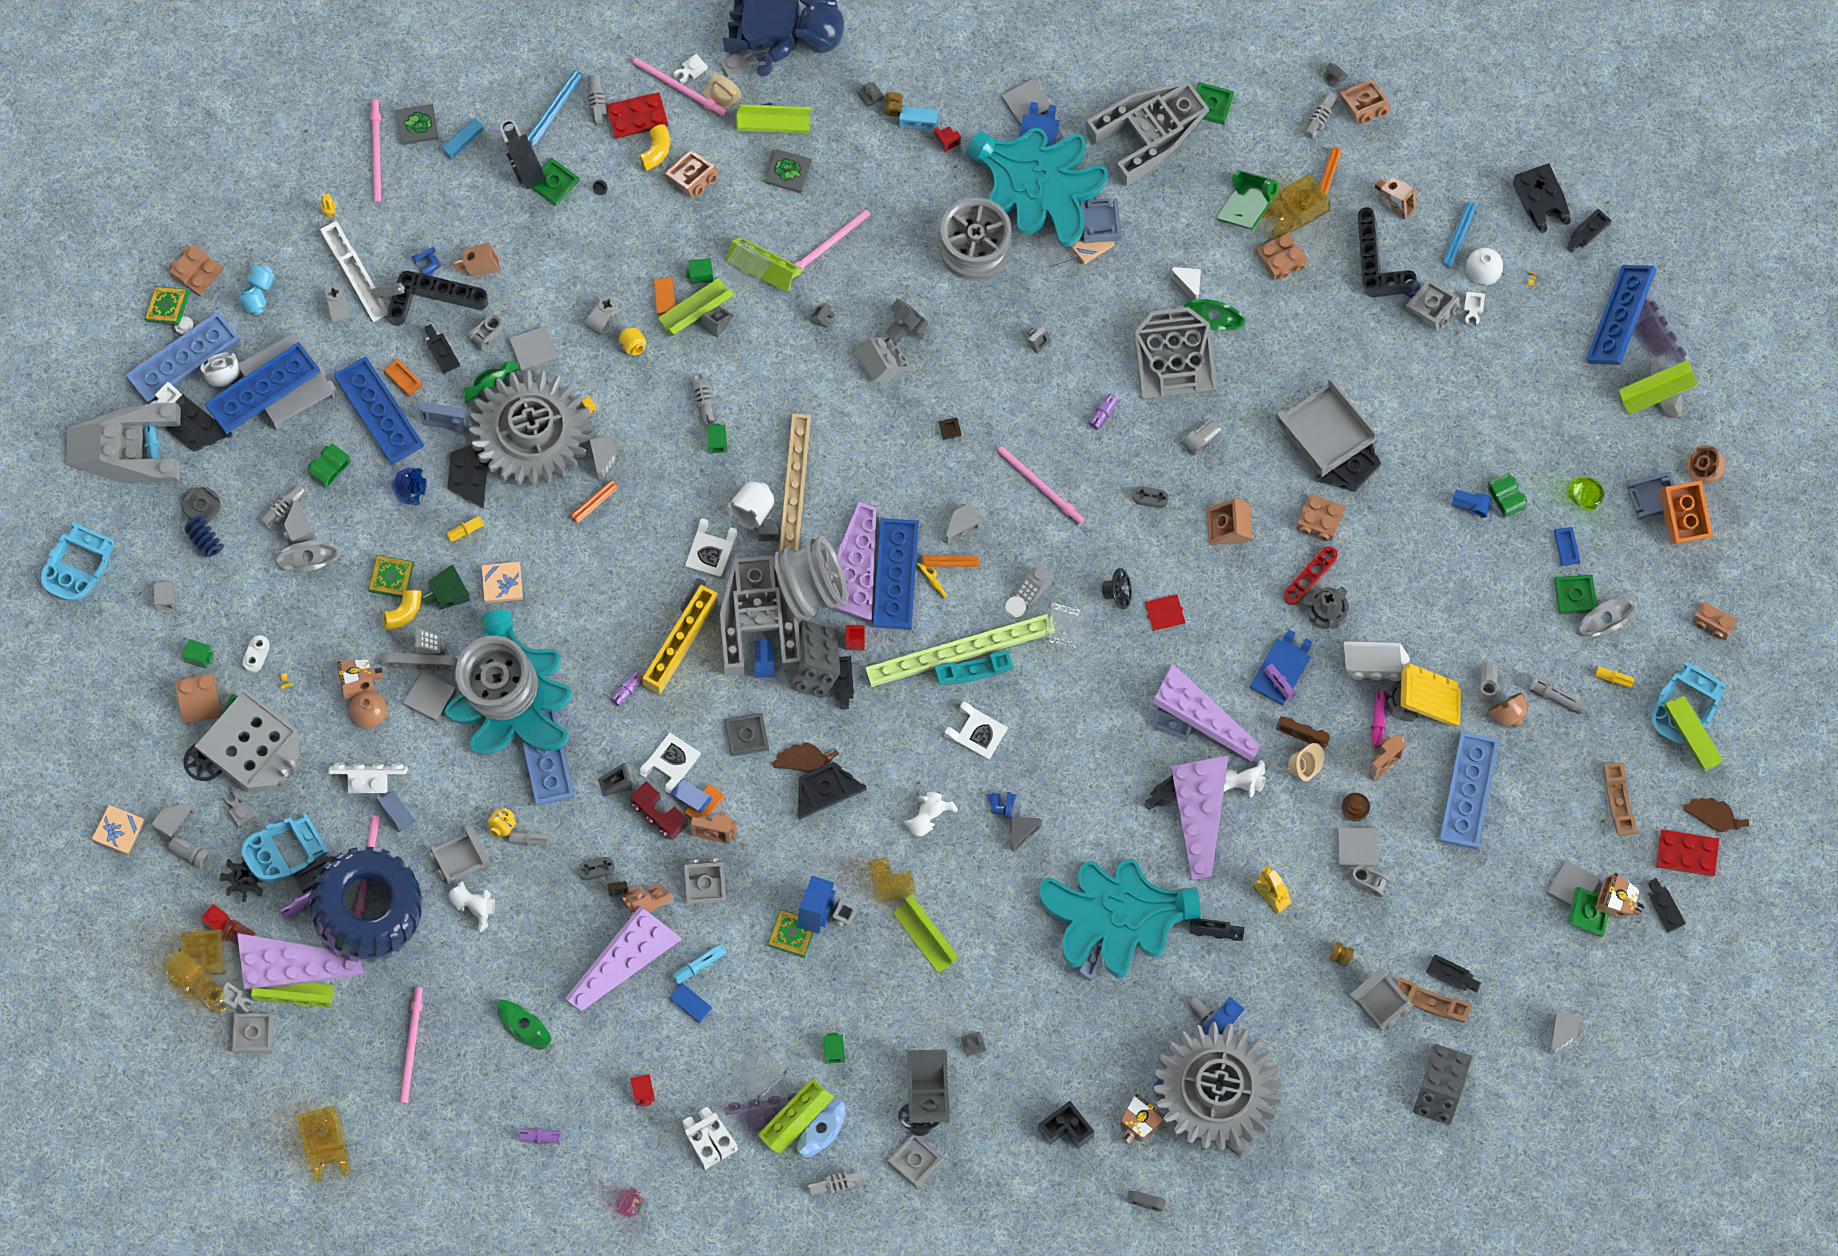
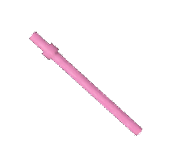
M638 58L633 60L632 64L701 103L705 109L711 112L713 110L723 117L727 115L728 111L717 105V102L701 96Z
M372 100L370 122L372 123L374 203H381L379 128L381 114L379 113V101Z
M867 209L809 255L794 264L801 267L802 271L805 270V266L871 215Z
M1001 446L997 452L1055 502L1066 516L1072 517L1080 525L1084 522L1085 519L1075 511V507L1070 503L1067 504L1004 447Z
M372 816L367 846L374 848L380 820L379 816ZM368 878L361 879L357 903L354 904V917L362 919L363 913L365 914L366 905L364 903Z
M415 987L414 999L410 1006L412 1014L400 1103L408 1104L419 1014L422 1012L423 1006L421 1003L423 988Z

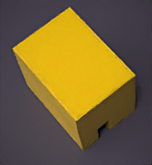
M590 396L582 400L583 408L589 407V414L592 411H596V405Z

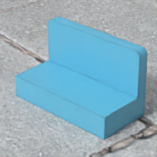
M903 106L902 113H900L899 127L934 130L937 127L938 110Z

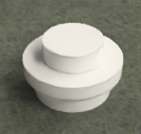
M184 316L181 318L180 324L175 325V330L179 334L184 335L194 327L193 321L189 317Z

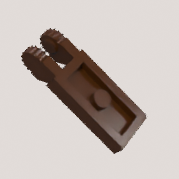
M1280 716L1276 726L1277 731L1309 744L1317 743L1322 748L1327 747L1330 740V735L1324 730L1316 731L1311 726L1297 723L1290 717Z

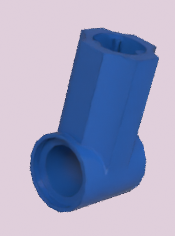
M1456 489L1451 506L1470 511L1474 516L1477 514L1481 518H1485L1492 498L1486 494L1477 493L1474 495Z
M760 639L755 641V678L775 677L774 660H772V640Z

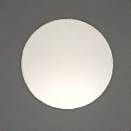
M1014 596L1008 599L1005 609L1014 617H1020L1026 610V603L1022 598Z

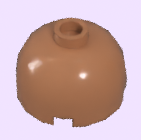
M1701 445L1695 448L1696 451L1693 455L1690 454L1687 460L1688 474L1694 480H1702V483L1706 484L1720 479L1726 468L1723 454L1711 445Z
M365 690L351 698L349 716L356 726L363 729H373L385 720L387 704L378 692Z
M1522 692L1508 697L1509 699L1502 703L1499 702L1489 709L1492 719L1497 724L1504 727L1512 725L1515 728L1523 723L1522 719L1528 712V704Z

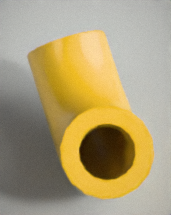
M658 125L650 130L652 146L646 152L639 154L646 171L661 164L668 155L671 140L665 125Z
M421 590L402 591L403 597L400 606L395 610L383 612L384 630L403 627L414 619L420 609Z

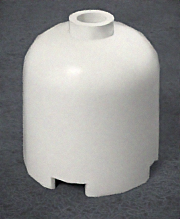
M748 482L727 506V512L730 517L734 515L739 520L737 523L746 529L753 530L755 527L758 529L774 505V496L766 484Z

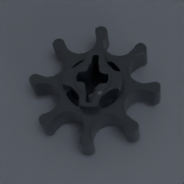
M243 856L241 864H234L231 859H227L226 866L232 872L229 874L221 873L219 879L220 881H229L232 884L226 889V895L230 896L233 891H240L242 893V902H246V893L249 891H254L261 897L263 889L257 884L265 881L256 878L251 873Z

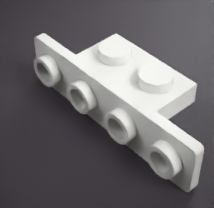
M335 763L333 766H330L328 774H348V793H387L388 774H406L408 767L403 766L401 763L391 764V766H384L382 763H375L372 766H364L363 763H355L353 766Z

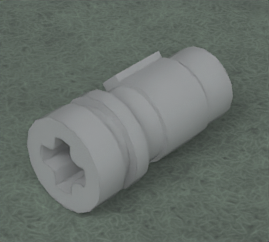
M174 836L169 844L171 851L189 860V863L200 869H203L210 860L211 852L203 849L201 846L196 847L193 843L179 836Z

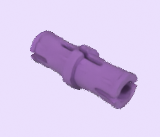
M1109 393L1103 404L1097 407L1096 414L1088 423L1089 426L1093 427L1095 424L1094 429L1099 430L1106 417L1109 418L1111 415L1110 411L1119 399L1115 396L1112 400L1113 394Z
M1270 664L1264 669L1263 672L1274 683L1275 689L1278 688L1286 700H1291L1297 694L1287 682V678L1280 674L1274 664Z
M635 670L626 682H622L620 689L610 698L613 703L616 702L617 706L620 707L629 694L632 695L634 693V689L642 681L644 676L641 673L638 674L639 671Z
M311 891L299 898H294L293 902L279 909L285 920L300 910L301 912L304 911V908L310 905Z
M520 1128L519 1141L537 1142V1144H542V1142L560 1144L561 1131L543 1130V1128H538V1130Z

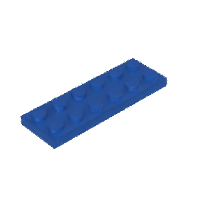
M1653 265L1621 266L1586 358L1589 364L1621 365L1657 270Z
M298 341L204 404L223 431L228 434L321 371Z
M366 356L333 374L391 465L424 447L423 442Z
M881 518L873 627L912 630L919 520Z

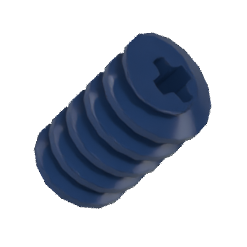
M201 515L191 519L186 524L184 531L186 534H189V538L193 540V544L197 546V550L201 552L202 557L206 558L219 553L224 548V544H218L220 539L214 538L216 533L211 532L212 527L207 526V520L202 521L203 516Z

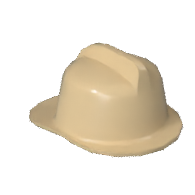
M714 74L702 92L706 98L717 102V105L724 109L729 108L742 97L738 86L733 81L719 74Z
M1311 743L1301 751L1292 754L1286 771L1302 781H1309L1319 773L1324 763L1325 755L1322 747L1317 743Z

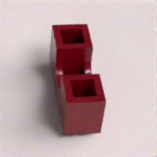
M645 781L630 796V802L632 803L630 806L637 813L642 812L645 815L644 819L651 826L655 824L659 828L658 832L665 839L669 837L673 840L689 825L688 819L675 807L666 813L657 812L654 807L661 800L660 793Z

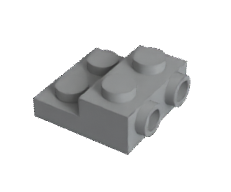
M1429 279L1406 304V308L1421 317L1423 323L1437 331L1440 327L1444 328L1447 325L1451 314L1455 315L1460 309L1459 296Z
M719 857L707 858L708 862L700 863V859L688 860V864H684L687 904L726 901L723 861H719Z

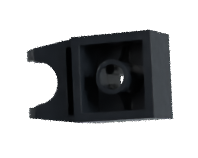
M506 119L502 121L499 128L508 148L505 153L520 185L524 183L526 189H530L547 181L526 134H521L515 120ZM507 124L514 125L510 131H505L504 127Z
M1549 163L1515 175L1513 186L1527 215H1529L1540 233H1545L1547 230V216H1556L1564 225L1570 224V212L1564 193Z

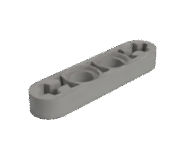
M385 653L382 657V665L389 668H408L409 666L413 667V669L432 667V669L455 670L458 659L449 655Z

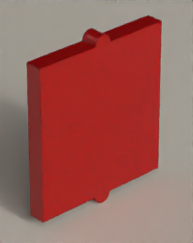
M1177 594L1145 601L1148 611L1147 618L1150 619L1153 631L1186 623L1182 612L1183 607L1180 605Z

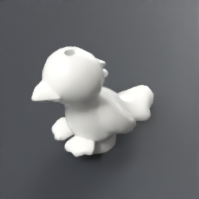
M1263 760L1258 762L1257 767L1247 769L1240 774H1237V770L1227 769L1224 792L1232 788H1241L1249 791L1250 798L1254 795L1255 790L1261 792L1266 780L1262 776L1265 774V763Z
M927 792L926 796H918L917 798L921 803L919 814L913 819L904 821V823L909 827L912 835L922 837L933 829L932 826L935 824L930 823L931 819L947 810L956 813L958 808L953 802L942 801L941 794Z
M462 881L449 893L450 902L458 910L464 911L465 907H468L471 913L478 918L479 932L484 931L488 927V914L495 913V900L490 898L491 895L488 890H485L483 895L471 894Z

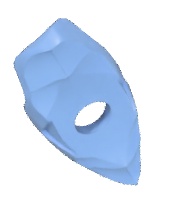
M842 1100L829 1104L803 1130L797 1144V1152L800 1155L812 1157L826 1148L835 1139L846 1115L845 1104ZM819 1123H824L827 1126V1130L824 1133H818L816 1126Z

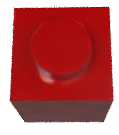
M212 904L200 918L203 925L217 936L231 922L228 914L215 904Z
M650 1074L630 1078L635 1104L640 1105V1107L651 1105L655 1101Z

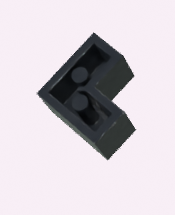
M1068 1101L1038 1124V1131L1049 1145L1066 1134L1077 1149L1091 1140L1095 1132L1071 1101Z

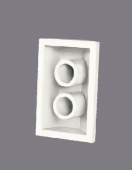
M1344 642L1346 671L1353 679L1371 678L1377 681L1382 679L1400 681L1402 679V670L1405 669V664L1409 663L1410 657L1401 643Z

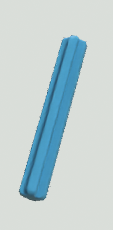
M1468 202L1443 259L1442 264L1444 266L1452 267L1475 212V203Z

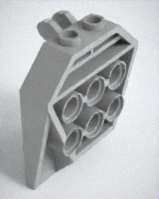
M1182 305L1174 306L1172 309L1167 310L1163 307L1155 308L1154 311H1151L1134 333L1142 399L1217 391L1210 323L1189 307L1184 308ZM1194 337L1197 342L1190 344L1187 338ZM1175 339L1178 345L1172 346L1168 340ZM1156 341L1160 346L1153 348L1150 346V342ZM1195 358L1200 364L1194 366L1190 363V360ZM1179 361L1181 363V367L1175 368L1172 366L1171 362ZM1160 363L1163 368L1161 370L1154 369L1153 364Z
M246 689L242 691L195 745V748L247 793L273 791L278 786L282 787L287 782L289 773L291 771L294 773L301 765L299 763L298 730ZM254 721H259L262 725L254 728L251 724ZM245 735L249 738V740L247 742H241L239 740V737ZM276 735L280 739L277 742H272L269 738ZM229 750H234L237 754L230 757L226 753ZM259 750H265L267 752V755L259 756L257 752ZM247 764H252L255 768L252 771H247L244 767Z

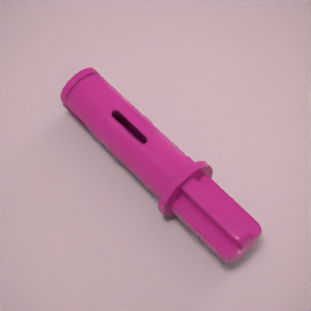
M1375 691L1373 724L1370 726L1372 730L1371 745L1373 747L1382 746L1383 732L1386 730L1384 721L1387 692L1380 691V694L1379 691Z

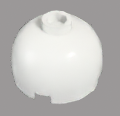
M1479 248L1470 254L1466 262V273L1474 283L1490 285L1501 277L1503 260L1495 250Z
M228 352L216 354L208 358V363L206 365L203 363L200 368L204 378L210 385L223 388L231 386L239 376L240 371L235 354L228 355Z

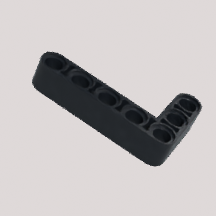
M1369 207L1361 208L1358 212L1362 283L1365 293L1369 297H1382L1415 292L1418 289L1419 283L1413 271L1404 270L1380 273L1375 214ZM1365 217H1371L1369 220H1363ZM1368 233L1372 234L1370 237H1364ZM1373 250L1371 254H1366L1367 251ZM1374 267V270L1367 271L1368 268ZM1407 280H1413V282L1409 284L1405 283ZM1389 282H1395L1393 285L1387 286ZM1376 284L1374 288H1368L1369 285Z
M403 271L400 273L397 283L405 286L404 293L392 296L388 307V316L392 325H402L406 321L414 295L476 310H483L488 306V296L486 291L480 287L413 271ZM406 280L412 281L409 284L404 283ZM425 284L430 285L428 288H422ZM441 289H447L444 293L439 292ZM460 293H465L463 297L457 296ZM400 297H406L405 300H398ZM479 297L484 298L482 301L475 300ZM396 313H400V314H401V315L398 316V317H394V316H393V315L396 314Z

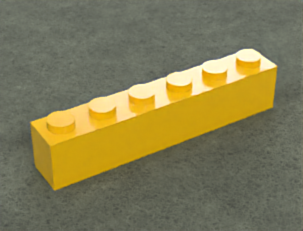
M700 585L642 678L644 687L661 695L718 603V593Z

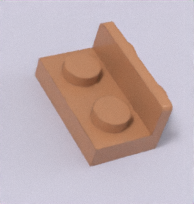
M1704 601L1692 622L1699 629H1707L1712 632L1715 638L1726 640L1738 620Z

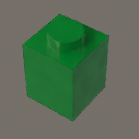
M711 258L688 260L689 267H686V277L691 279V285L713 282Z
M716 423L706 426L709 454L728 452L725 425Z
M188 639L182 657L185 663L206 669L208 663H212L214 653H212L210 645Z
M833 1032L823 1036L825 1064L845 1062L843 1034L839 1035V1033Z

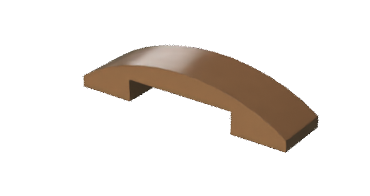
M1623 762L1604 764L1605 785L1616 833L1618 836L1637 834L1635 817L1632 815L1626 787L1627 779Z
M1401 977L1398 978L1396 983L1413 1003L1414 1007L1448 1020L1465 1023L1473 1004L1460 999H1450L1418 987L1417 983Z

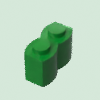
M333 443L330 446H325L320 453L321 456L316 460H312L308 465L309 476L324 488H328L351 462L350 456Z
M1509 473L1489 481L1487 485L1504 518L1525 510L1527 505L1525 494L1518 490L1516 478L1512 477Z

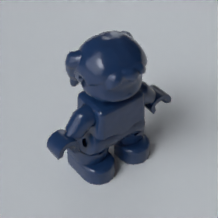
M734 0L733 12L730 11V18L732 20H742V24L728 22L729 37L723 38L725 52L739 53L741 50L747 49L760 51L770 48L768 53H756L758 62H766V64L758 66L756 69L759 76H767L773 69L772 62L776 63L790 54L791 50L796 48L798 37L804 49L812 50L816 53H827L835 49L842 39L844 18L838 9L836 0ZM799 1L806 6L802 12H800Z

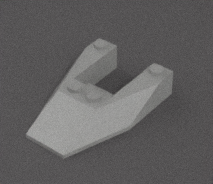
M1187 81L1131 94L1086 120L1085 131L1093 142L1097 144L1128 125L1132 126L1146 146L1117 162L1116 173L1125 186H1128L1142 178L1169 156L1207 114L1209 108L1191 83Z
M154 403L127 407L68 427L66 465L123 483L180 482V463L175 458L142 459L143 427L180 426L181 407L177 403Z
M773 556L734 559L720 612L725 676L744 674L741 633L779 630L783 671L798 670L801 659L798 618L791 611L783 595Z

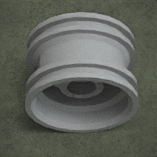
M979 197L966 198L953 204L946 211L941 222L940 254L945 266L956 276L973 281L993 277L1004 268L1010 256L1011 223L1005 210L997 203ZM996 239L998 242L994 244L991 240ZM963 249L966 254L961 253L960 250Z
M821 535L816 539L808 540L806 548L796 551L793 547H787L785 550H779L775 553V568L781 590L788 606L799 620L806 619L807 616H814L819 606L827 604L830 608L834 609L839 605L847 604L848 589L843 569L834 548L825 536Z
M497 635L486 636L469 644L458 659L455 673L457 685L473 709L480 715L492 720H508L523 713L535 699L538 690L536 670L521 647L514 641ZM490 659H493V660H494L493 662H490V663L487 664V662H488ZM507 661L513 662L511 666H506ZM481 674V679L477 681L476 676ZM520 678L518 683H514L512 681ZM489 692V695L484 698L482 696L483 694ZM502 692L508 693V695L501 698Z

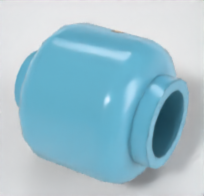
M262 264L253 266L247 277V282L255 288L267 291L274 279L273 270Z
M254 286L247 287L241 291L239 301L245 313L257 315L264 311L263 308L267 302L260 288H255Z

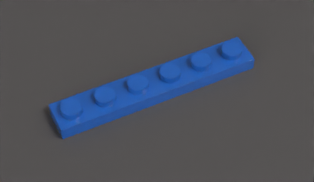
M1228 997L1203 1026L1204 1035H1208L1212 1022H1216L1218 1034L1222 1035L1226 1026L1229 1023L1233 1024L1245 1009L1233 998ZM1157 1080L1153 1087L1156 1085H1161L1163 1082Z

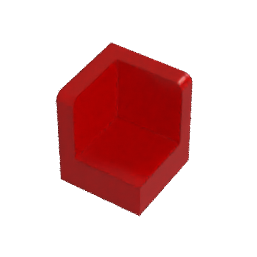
M938 126L934 128V136L944 152L961 144L960 134L958 131L953 132L950 126L942 130Z
M846 625V650H865V625Z

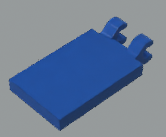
M1031 102L1029 115L1023 114L1019 137L1032 128H1041L1048 137L1047 146L1056 144L1060 120L1055 119L1056 106L1049 105L1048 114L1042 115L1037 114L1038 103Z
M1288 629L1283 641L1279 639L1275 641L1249 687L1282 706L1286 702L1285 696L1278 688L1275 689L1274 683L1263 671L1270 664H1274L1280 674L1287 678L1289 685L1294 688L1311 659V656L1307 655L1313 642L1305 638L1301 648L1292 644L1291 642L1296 632Z

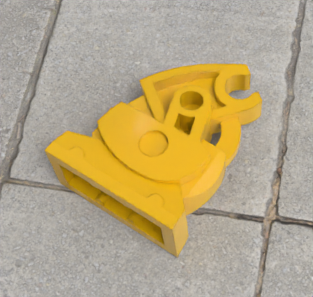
M1267 865L1262 869L1258 880L1253 886L1278 914L1289 906L1292 901L1281 877L1273 869L1270 870V867Z

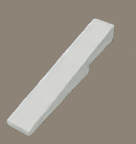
M335 221L321 228V235L373 323L387 316V307L381 298L375 299L372 296V289L375 286L338 222Z

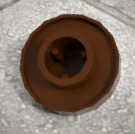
M1350 793L1343 799L1341 805L1342 813L1350 821H1361L1369 814L1370 802L1361 793Z

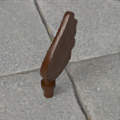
M807 742L803 743L802 746L794 744L791 748H786L783 752L778 753L776 756L777 760L773 761L772 765L774 768L811 772L823 767L827 761L828 763L832 762V759L839 755V752L834 748L830 752L823 754L813 744Z
M1700 798L1699 800L1692 799L1690 804L1683 806L1685 812L1698 818L1718 832H1727L1731 828L1740 830L1742 827H1749L1748 819H1734L1733 812L1725 801L1718 802L1714 798Z

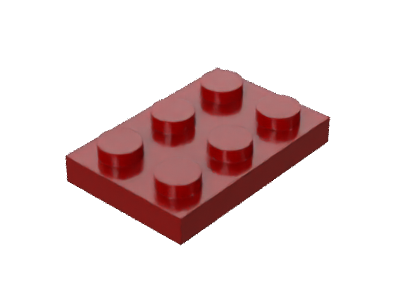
M660 92L606 104L615 139L648 132L658 125L669 127Z
M1661 829L1656 868L1714 877L1719 838Z

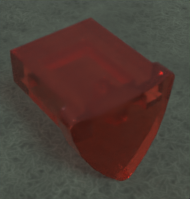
M233 919L227 922L225 926L223 940H229L239 946L237 933L254 936L255 932L242 925L238 920Z

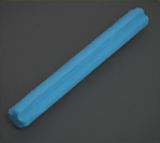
M575 70L528 134L527 138L531 145L536 144L582 79V73Z

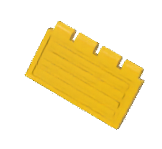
M1406 663L1405 669L1402 670L1401 707L1450 726H1459L1461 689L1458 688V682L1424 668H1419L1411 663Z

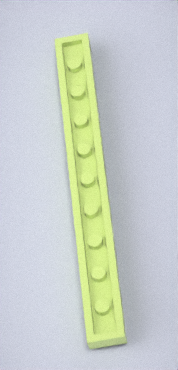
M1049 614L868 666L865 667L870 686L874 687L935 669L934 666L950 662L956 663L1054 634V628Z

